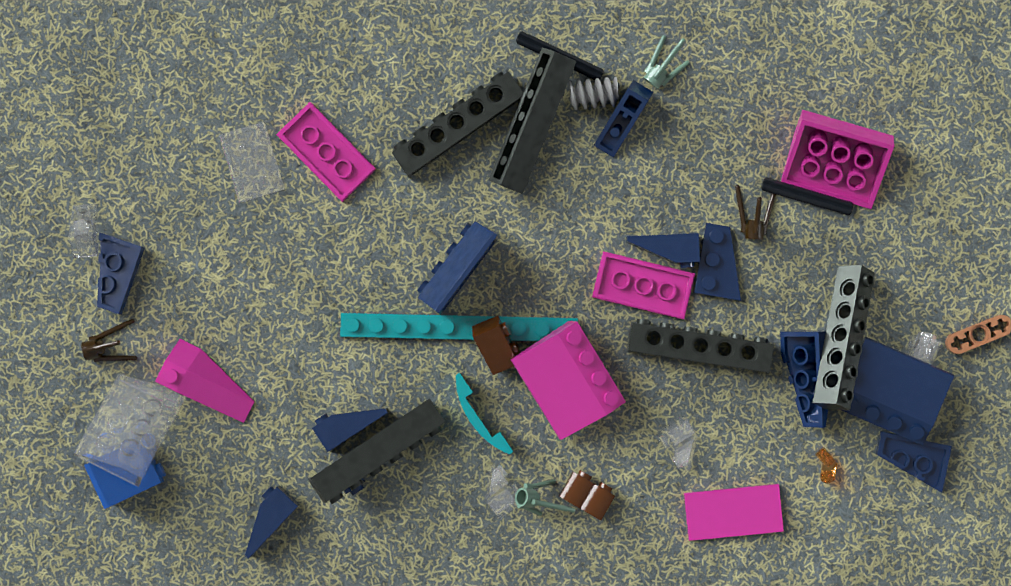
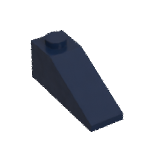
M633 80L594 146L614 158L654 92Z
M699 233L626 237V243L671 263L680 264V268H693L694 263L700 262Z
M387 408L333 414L330 417L326 413L315 420L317 425L312 429L327 452H329L389 411Z
M280 485L275 489L271 486L262 495L265 500L260 504L245 553L248 559L300 505Z

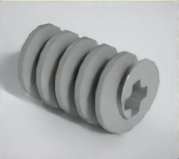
M608 77L605 78L603 85L599 78H596L593 86L590 79H586L584 86L580 80H577L575 87L569 81L570 102L574 110L578 109L579 103L582 104L584 110L587 109L589 102H591L594 109H596L598 102H601L602 107L606 108L607 101H610L612 107H615L618 100L617 77H614L613 84H611Z

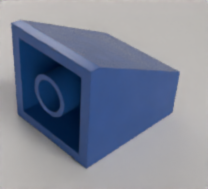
M145 439L138 440L84 465L104 509L165 482L163 478L166 476L161 463H156L153 457L156 452L150 441L146 442Z

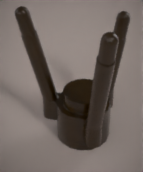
M736 185L735 190L741 220V232L745 233V239L764 240V234H767V226L776 194H771L764 221H760L762 198H757L755 220H748L747 224L740 186Z
M130 319L98 335L89 337V341L82 342L81 348L85 360L93 359L94 362L137 360V356L102 355L105 354L106 348L120 345V341L103 343L100 340L134 323L135 320Z

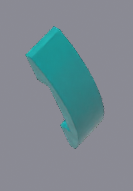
M458 373L456 375L457 393L470 423L487 442L497 449L511 454L513 449L502 433L499 431L492 436L466 399L473 391L461 373Z

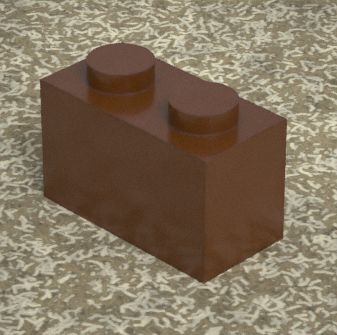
M497 315L472 326L473 339L493 375L514 367L511 359L521 352L517 342L511 341L509 337L511 332L506 322L502 323Z

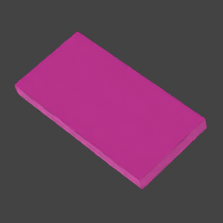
M311 102L276 134L342 202L376 170Z
M603 251L592 298L684 320L695 273Z
M779 484L684 493L689 541L784 532Z

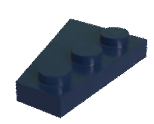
M706 223L694 293L741 301L730 227Z
M880 431L876 455L942 493L952 446L926 440L921 445L900 435Z

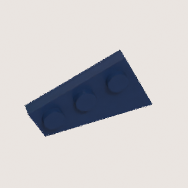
M99 232L101 245L98 257L100 277L98 278L97 307L122 315L145 248Z

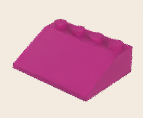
M802 110L781 182L872 209L895 146L894 136Z
M577 321L566 322L511 359L559 440L603 418L626 402Z

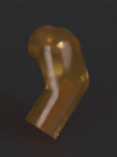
M823 447L815 455L822 462L820 479L823 483L829 484L835 480L838 464Z

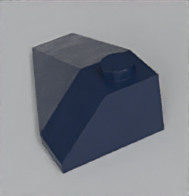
M826 330L780 332L781 357L783 363H787L790 373L788 379L790 384H793L797 395L795 402L803 427H826L828 410L813 403Z

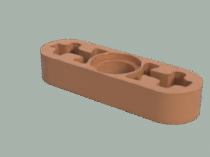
M997 315L948 335L945 346L949 352L961 354L1004 337L1011 332V319L1005 315ZM999 319L1001 322H1006L1003 332L1000 329L990 332V329L986 326L987 323H989V327L998 325L997 320ZM978 327L982 328L985 332V337L982 341H976L972 335L974 329ZM967 332L968 340L972 345L969 346V342H964L960 344L959 350L957 347L951 346V343L954 342V337L957 339L966 338L964 333Z

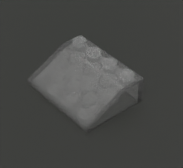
M118 374L73 455L139 487L177 418L186 397L164 386Z

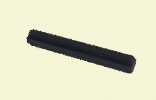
M523 31L517 36V44L540 54L543 47L575 60L574 71L593 80L596 78L600 80L604 73L602 68Z
M768 177L764 178L761 186L763 191L845 215H850L854 206L850 201Z

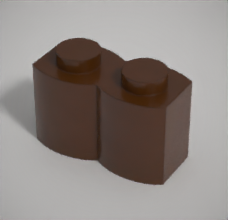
M579 470L578 474L573 471L559 497L595 518L602 520L615 497L611 493L612 488L602 482L599 485L594 484L590 481L592 476Z

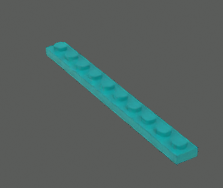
M341 313L340 337L474 340L472 326L495 316ZM499 316L502 323H507L511 332L509 337L512 341H539L568 321L578 322V318Z

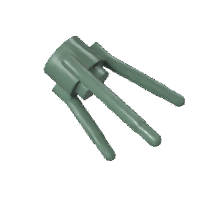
M665 35L661 37L649 65L644 70L646 75L643 77L655 88L659 89L661 85L665 87L673 77L690 64L686 60L669 75H667L668 72L665 70L686 40L684 38L679 41L661 66L656 64L654 67L666 40Z
M554 479L533 484L525 483L524 488H519L515 495L517 508L525 509L539 516L542 515V512L534 508L537 505L566 512H575V508L540 500V494L534 489L556 484Z

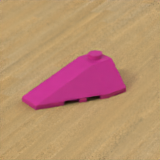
M179 339L165 360L155 382L243 423L255 402L202 349L182 339Z

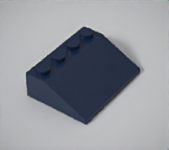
M476 221L472 225L467 223L460 233L463 236L458 244L452 243L446 251V254L449 255L444 263L439 261L431 271L435 275L429 282L425 280L417 290L420 293L418 298L440 315L498 240V235Z
M865 337L862 343V353L859 359L858 375L855 381L854 398L850 410L841 411L923 445L934 426L954 374Z

